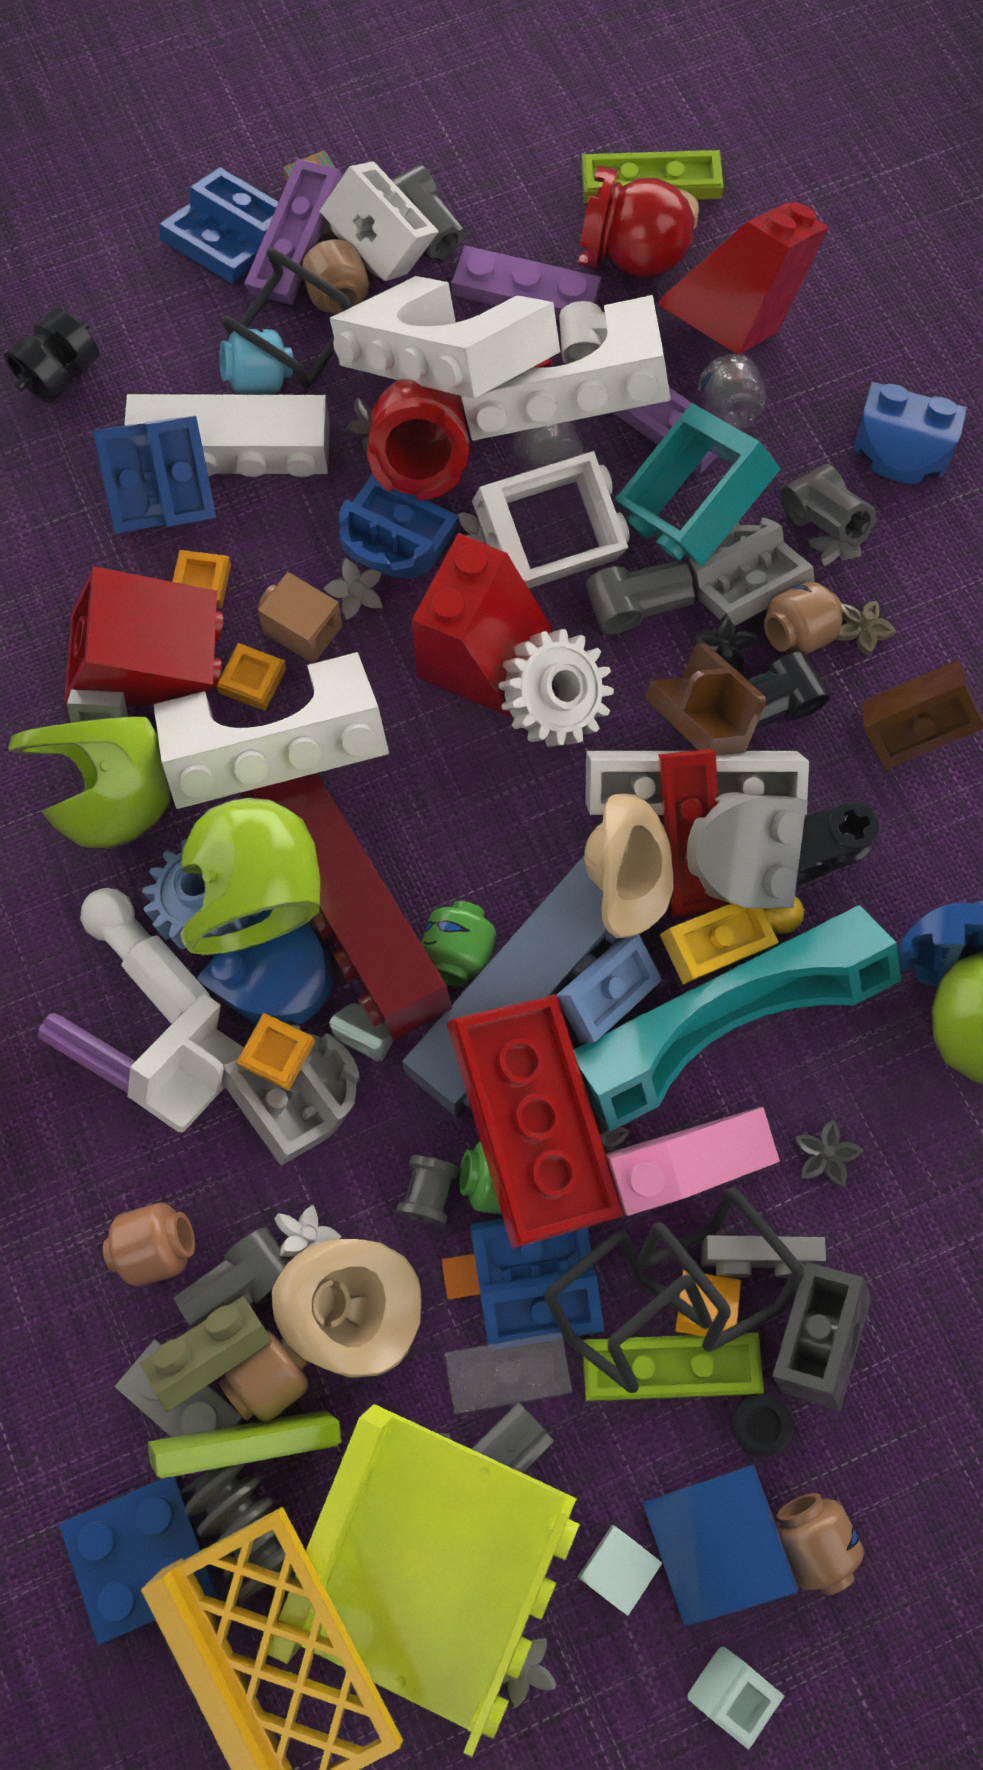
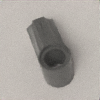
M418 165L393 178L392 182L439 231L426 248L425 252L430 258H439L441 261L454 254L457 246L464 240V229L439 199L436 184L428 170L424 166Z
M824 464L784 485L780 490L783 508L794 524L802 527L813 522L840 542L845 541L853 547L867 540L871 528L877 523L875 508L848 491L841 475L830 464Z
M682 560L630 573L624 567H609L593 574L585 584L601 632L609 635L631 630L641 623L644 617L693 605L695 598L692 576L687 564H684Z
M267 1227L252 1232L236 1243L224 1255V1262L173 1298L191 1328L206 1320L216 1309L229 1305L242 1295L250 1307L254 1304L255 1306H261L272 1300V1288L290 1260L288 1257L280 1256L281 1247Z
M518 1402L472 1450L524 1473L554 1443V1440Z

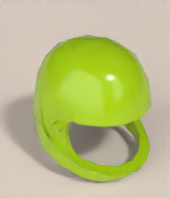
M121 717L81 721L31 729L11 736L8 746L9 752L20 754H63L70 758L81 771L85 785L84 792L41 811L57 831L80 847L109 849L135 841L158 823L171 803V790L161 761L158 734L146 717Z
M245 798L233 800L209 809L194 824L183 848L181 871L203 874L205 895L200 911L187 921L180 932V938L190 953L200 955L223 954L260 945L308 923L319 913L320 873L315 844L302 818L271 800ZM273 909L269 917L260 923L229 934L204 937L221 926L242 917Z
M982 950L958 959L948 969L938 983L931 1015L933 1038L945 1063L975 1083L983 1085Z

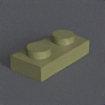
M242 1295L229 1305L222 1306L213 1311L206 1320L177 1339L170 1340L161 1345L153 1355L140 1362V1365L156 1396L168 1412L270 1344L272 1340Z

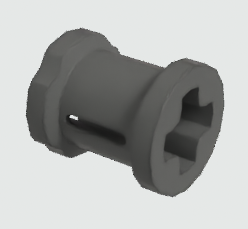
M413 1155L409 1161V1166L413 1169L405 1202L398 1203L396 1213L418 1222L446 1226L448 1216L443 1211L451 1181L459 1177L460 1169L456 1165L443 1160Z

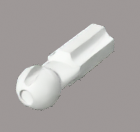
M111 888L98 889L90 893L84 900L81 908L80 920L85 931L97 940L106 941L123 960L121 966L171 1024L202 993L210 997V994L158 935L151 937L134 918L135 910L128 896L118 889Z

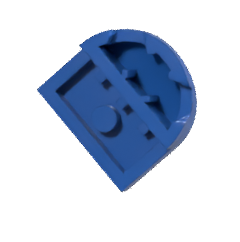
M872 382L854 439V451L856 454L864 452L872 459L871 469L873 472L894 481L918 484L922 481L925 474L936 473L941 478L948 470L960 439L967 407L956 405L953 401L944 397L931 398L912 393L896 384L883 385Z
M373 474L353 502L345 499L339 514L340 541L343 551L352 559L369 568L398 578H415L427 573L434 566L459 528L458 515L427 500H416V495L403 494L395 489L391 493L378 482Z
M983 900L974 904L953 903L944 905L922 917L908 931L898 947L900 971L913 968L916 970L917 980L920 983L938 986L945 973L958 959L982 951Z
M273 909L259 912L257 917H250L245 928L268 918ZM306 923L285 935L260 945L234 952L217 954L196 979L208 993L241 1014L253 1027H256L263 1013L284 1023L292 1020L296 1024H301L312 1017L323 1006L330 995L333 987V979L330 976V959L332 956L313 929Z

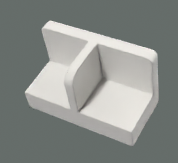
M204 993L130 1067L127 1096L177 1132H184L225 1088L222 1084L223 1065L238 1058L244 1047L217 1030L221 1005Z

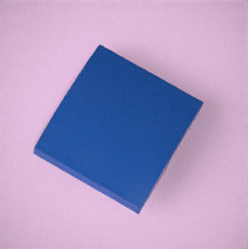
M219 167L190 187V203L159 224V240L233 284L251 269L278 201Z
M196 415L92 431L113 532L115 534L160 525L169 527L216 518Z
M503 1219L470 1224L489 1350L563 1339L564 1337L545 1301V1292L551 1284L591 1252L588 1227L512 1249ZM592 1266L556 1296L577 1336L604 1332L597 1276Z
M754 1464L642 1502L684 1626L797 1593L799 1590Z

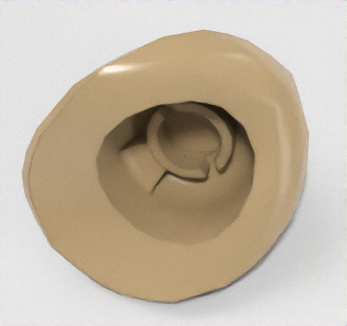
M626 793L612 795L605 804L603 822L595 828L586 841L584 861L589 878L603 892L601 911L604 927L616 938L637 936L648 930L667 911L673 892V865L667 834L658 815L649 804L636 795Z
M331 1239L307 1247L287 1263L272 1288L274 1320L286 1344L304 1360L333 1373L350 1378L378 1376L400 1364L414 1341L421 1323V1288L419 1279L413 1267L403 1255L380 1242L359 1239Z

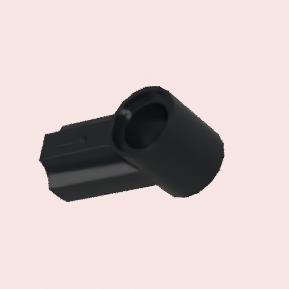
M797 651L780 658L766 670L765 674L748 680L766 697V704L756 728L785 716L789 720L805 718L820 710L830 700L826 687L809 656L804 651Z

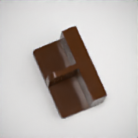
M707 644L695 645L683 678L651 680L645 695V699L698 750L713 749L716 752V756L746 752L766 704V697Z
M955 660L862 702L863 728L885 770L983 729V716L967 685L965 670L960 660Z

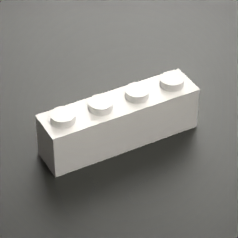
M127 394L125 425L197 416L208 476L213 474H242L244 476L257 477L263 474H291L297 477H307L312 474H328L330 421L326 395Z
M586 751L585 803L590 815H603L605 804L610 796L621 793L640 797L649 804L657 815H663L658 754L685 751ZM746 751L716 756L718 796L730 792H739L748 795L787 796L807 800L809 760L798 751Z

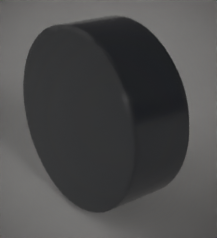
M758 1394L746 1398L735 1408L731 1419V1431L734 1440L743 1451L756 1457H768L778 1454L788 1445L793 1434V1420L788 1408L779 1399L770 1395Z

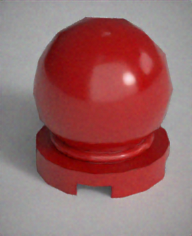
M599 166L595 174V181L603 182L602 187L598 186L596 197L589 196L580 240V247L588 248L589 251H583L578 264L598 269L602 258L605 259L609 256L619 270L635 277H658L672 271L687 256L694 240L695 218L687 198L676 186L658 178H638L622 186L618 182V170Z
M398 379L382 392L371 412L367 460L373 476L386 490L392 493V490L395 489L403 494L416 495V500L423 501L442 496L459 483L461 473L467 465L469 456V426L461 397L456 394L424 387L411 379Z

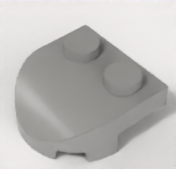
M767 518L761 519L760 526L740 525L738 521L703 566L689 558L696 596L720 620L727 613L732 619L734 626L767 609L770 601L779 594L805 582H815L813 566L784 543L782 526Z
M739 792L725 793L716 797L715 800L718 804L705 818H697L690 831L687 844V862L690 873L699 877L700 882L706 889L704 893L712 898L746 908H793L807 800L787 796L748 795Z
M292 1026L300 1030V1026ZM309 1034L314 1037L316 1042L290 1091L239 1067L236 1063L238 1058L223 1065L222 1084L281 1166L331 1137L341 1126L355 1104L356 1084L359 1080L357 1065L346 1047L330 1034H325L323 1037Z

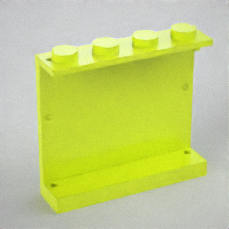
M373 1404L358 1419L307 1546L306 1553L373 1683L466 1728L471 1732V1735L463 1753L472 1757L481 1735L484 1734L494 1739L509 1702V1700L498 1696L506 1674L518 1680L532 1645V1641L522 1637V1633L530 1615L542 1620L556 1582L545 1576L553 1556L566 1560L580 1525L569 1519L577 1498ZM289 1592L278 1621L311 1632L316 1613L308 1598ZM322 1626L319 1635L328 1638V1636H327V1634H326V1632H325V1630H324V1628H323V1626ZM273 1635L268 1655L288 1664L299 1648L303 1647L306 1649V1646ZM315 1649V1654L343 1667L339 1657Z

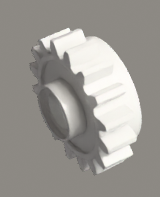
M565 629L549 634L547 631L530 636V642L526 641L517 644L514 647V651L518 657L504 661L503 667L508 673L506 680L499 683V688L505 691L506 702L502 704L503 710H509L514 718L512 727L514 729L524 728L529 731V741L536 742L545 739L547 747L564 745V742L567 745L583 741V734L595 733L599 730V726L594 718L609 715L610 710L601 703L602 697L613 694V688L602 684V678L607 676L611 670L610 667H597L595 661L601 653L599 648L589 651L583 650L585 636L578 635L568 639ZM552 680L558 685V698L553 693Z

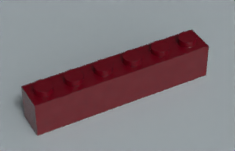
M314 773L238 793L241 799L271 800L303 819L315 844L320 873L319 913L311 921L322 940L330 936L334 939L339 950L332 955L346 982L350 983L357 979L365 992L364 995L358 997V1001L373 1028L383 1023L391 1039L394 1041L451 1010L452 1005L444 980L318 774Z

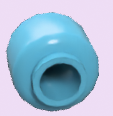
M249 329L293 358L292 349L283 346L282 339L275 330ZM234 331L230 334L228 341L221 342L219 356L221 378L223 381H229L233 391L238 394H275L280 391L284 378H291L293 369Z

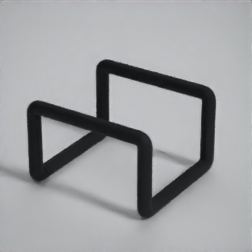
M269 248L266 251V255L274 272L240 323L229 316H223L221 323L229 337L233 331L293 369L302 386L309 388L335 351L333 345L334 335L307 374L300 362L249 330L248 327L282 278V265L338 301L343 311L352 306L349 298L344 293L278 250Z
M729 1188L725 1191L709 1225L679 1240L674 1237L664 1224H654L637 1260L638 1266L645 1269L674 1255L717 1308L718 1313L702 1342V1347L707 1352L716 1350L780 1315L788 1306L804 1276V1269L800 1262L741 1192L735 1188ZM734 1202L792 1273L773 1305L722 1332L731 1314L729 1304L685 1249L703 1241L707 1235H715L720 1230ZM661 1238L666 1246L654 1251Z
M619 1230L611 1234L551 1284L545 1292V1301L566 1342L627 1392L636 1393L639 1389V1384L620 1347L625 1340L667 1304L704 1329L710 1328L712 1318L696 1282L691 1276L683 1275L669 1287L665 1288L648 1276L643 1268L638 1266V1255L629 1235L625 1231ZM620 1244L637 1281L657 1297L609 1338L607 1346L616 1365L614 1366L574 1333L556 1296ZM684 1289L692 1306L678 1297Z

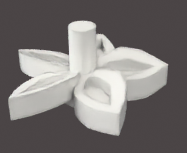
M314 1205L308 1207L303 1212L299 1222L288 1215L280 1213L274 1218L280 1230L289 1236L280 1249V1256L294 1257L311 1245L342 1237L330 1227H318V1216Z

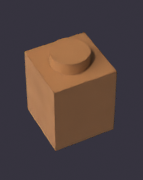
M289 572L286 573L277 586L271 585L264 592L258 605V614L264 635L312 664L316 662L343 626L339 602Z

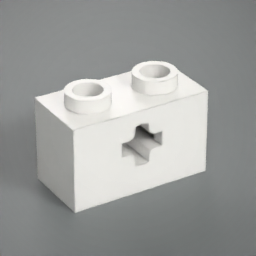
M374 161L350 166L319 211L331 223L330 227L333 233L339 239L353 244L359 255L363 258L365 267L373 275L382 278L384 281L407 275L439 232Z

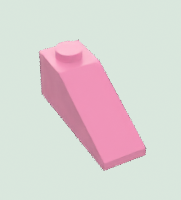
M758 1107L606 1153L620 1203L626 1216L687 1198L780 1162L764 1107Z

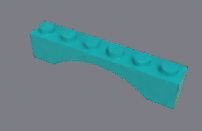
M858 905L789 941L783 942L764 954L734 967L732 970L697 988L691 989L683 995L645 1014L639 1015L632 1021L604 1034L595 1043H586L574 1049L590 1104L610 1132L659 1107L671 1083L686 1064L707 1045L734 1028L762 1016L793 1008L819 1005L854 1006L901 981L897 943Z

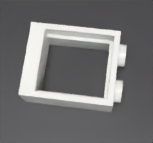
M594 451L481 486L472 500L487 544L508 553L528 589L615 561L628 549L627 542L630 535L627 522L621 512L616 513L610 497L613 490L610 474L605 465H599ZM577 482L599 547L530 569L507 503Z

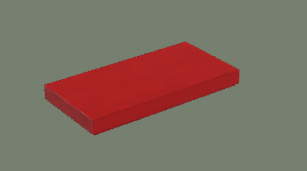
M557 995L451 1019L446 1025L511 1248L514 1249L624 1216Z

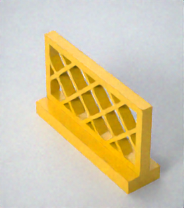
M283 1507L185 1560L181 1558L164 1567L141 1589L231 1770H293L286 1757L290 1738L324 1750L319 1770H360L400 1749L403 1739ZM271 1530L274 1531L286 1554L280 1573L248 1562L254 1540ZM241 1547L238 1559L227 1555ZM208 1564L234 1572L226 1602L204 1595L194 1572ZM292 1568L298 1579L290 1577ZM244 1576L276 1587L268 1617L236 1606ZM285 1591L309 1599L316 1613L311 1632L278 1621ZM215 1614L222 1616L220 1624ZM231 1620L264 1631L256 1660L233 1652L227 1640ZM322 1626H323V1628H324V1630H325V1632H326L328 1638L319 1635ZM273 1635L306 1646L299 1675L265 1664ZM315 1649L339 1657L346 1671L341 1690L307 1679ZM244 1673L252 1675L250 1683ZM261 1679L294 1690L286 1719L263 1711L256 1697ZM352 1685L354 1686L358 1696L350 1694ZM303 1694L337 1705L329 1734L295 1722ZM345 1709L368 1716L380 1738L365 1746L337 1738ZM274 1732L282 1734L280 1743ZM333 1753L343 1756L330 1764Z

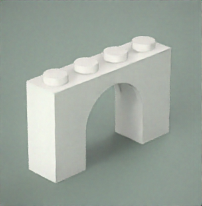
M418 276L330 318L334 335L333 345L339 358L340 366L396 380L411 379L424 387L472 399L481 396L560 353L553 302L517 295L478 316L456 323L449 283Z
M653 295L604 305L607 337L603 344L590 355L566 365L548 368L532 367L475 399L461 396L472 441L671 401Z
M358 652L307 665L314 690L313 698L297 713L268 725L233 728L216 723L213 720L205 691L154 704L161 761L176 809L389 754L379 707Z

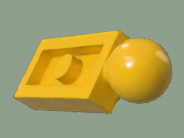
M796 896L793 908H746L731 903L671 927L661 933L660 936L684 985L778 944L779 942L774 933L789 934L795 931L803 921L804 908Z

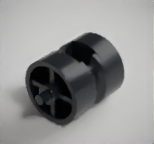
M52 308L34 325V337L24 335L4 354L8 367L18 379L15 383L16 388L21 392L26 388L38 399L46 403H52L71 385L70 374L80 376L99 358L98 347L87 332L89 325L84 320L78 322L73 316L60 308Z

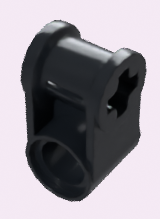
M850 802L812 815H805L796 884L810 881L827 872L857 864L864 860L871 850L872 842L876 838L879 829L878 818L873 810L865 804ZM843 828H847L850 833L841 834ZM860 833L859 840H854L852 835Z

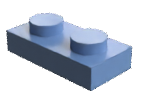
M639 935L620 938L557 994V998L579 1042L595 1043L656 987L662 979Z

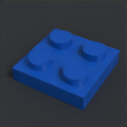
M178 1476L160 1479L59 1524L97 1645L106 1643L155 1621L156 1619L141 1589L164 1567L181 1558L185 1560L204 1550L193 1518L188 1516L184 1510L187 1505L186 1497L184 1494L178 1495L183 1490ZM209 1564L194 1572L204 1595L211 1596L218 1593Z

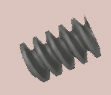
M245 1463L211 1469L179 1492L178 1495L195 1491V1494L184 1509L188 1516L208 1513L197 1530L200 1537L205 1538L220 1534L221 1537L218 1540L220 1541L263 1518L273 1504L271 1497L256 1501L251 1500L249 1496L261 1480L258 1476L239 1480L237 1474ZM273 1530L254 1540L248 1562L280 1573L286 1554L281 1544L276 1542L275 1539L277 1537ZM241 1547L227 1555L238 1559ZM225 1570L223 1573L224 1579L232 1581L234 1572ZM245 1577L247 1581L240 1589L237 1601L243 1603L269 1585Z

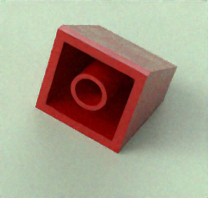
M797 202L781 205L747 221L664 294L659 306L732 352L740 355L779 331L829 227L816 219L817 214L806 205Z
M460 533L457 534L412 619L417 678L506 716H511L509 710H503L502 704L506 702L505 691L499 688V683L506 680L508 673L503 667V663L518 657L514 651V647L517 644L526 641L530 642V636L547 631L549 634L552 632V627L507 552Z
M93 566L71 612L64 705H67L71 689L124 692L126 706H154L156 703L203 691L207 694L210 688L215 689L220 678L221 659L214 657L215 642H218L223 627V613L216 611L217 591Z

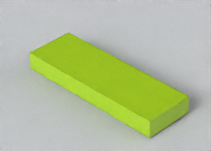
M720 150L582 154L581 169L584 203H588L589 196L596 197L598 186L602 187L603 182L595 181V174L599 166L618 170V182L622 186L638 178H658L676 186L678 190L690 193L696 200L722 199L724 187Z
M745 1333L734 1339V1341H730L710 1352L705 1351L702 1347L704 1336L628 1338L620 1347L639 1384L638 1391L636 1393L627 1392L583 1356L585 1402L764 1394L759 1333ZM609 1339L583 1340L616 1366L608 1351Z
M327 1410L277 1418L268 1422L260 1421L148 1441L149 1460L157 1477L162 1479L336 1447L341 1443L339 1421Z

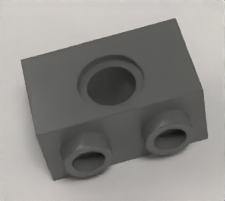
M805 1262L804 1276L798 1286L773 1373V1378L783 1394L841 1411L871 1301L864 1277Z

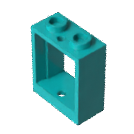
M691 403L615 498V501L628 514L625 519L628 527L640 537L648 540L653 534L658 538L656 544L675 560L680 561L685 555L700 566H703L781 468L760 441ZM710 451L733 466L685 526L679 530L657 515L707 452Z

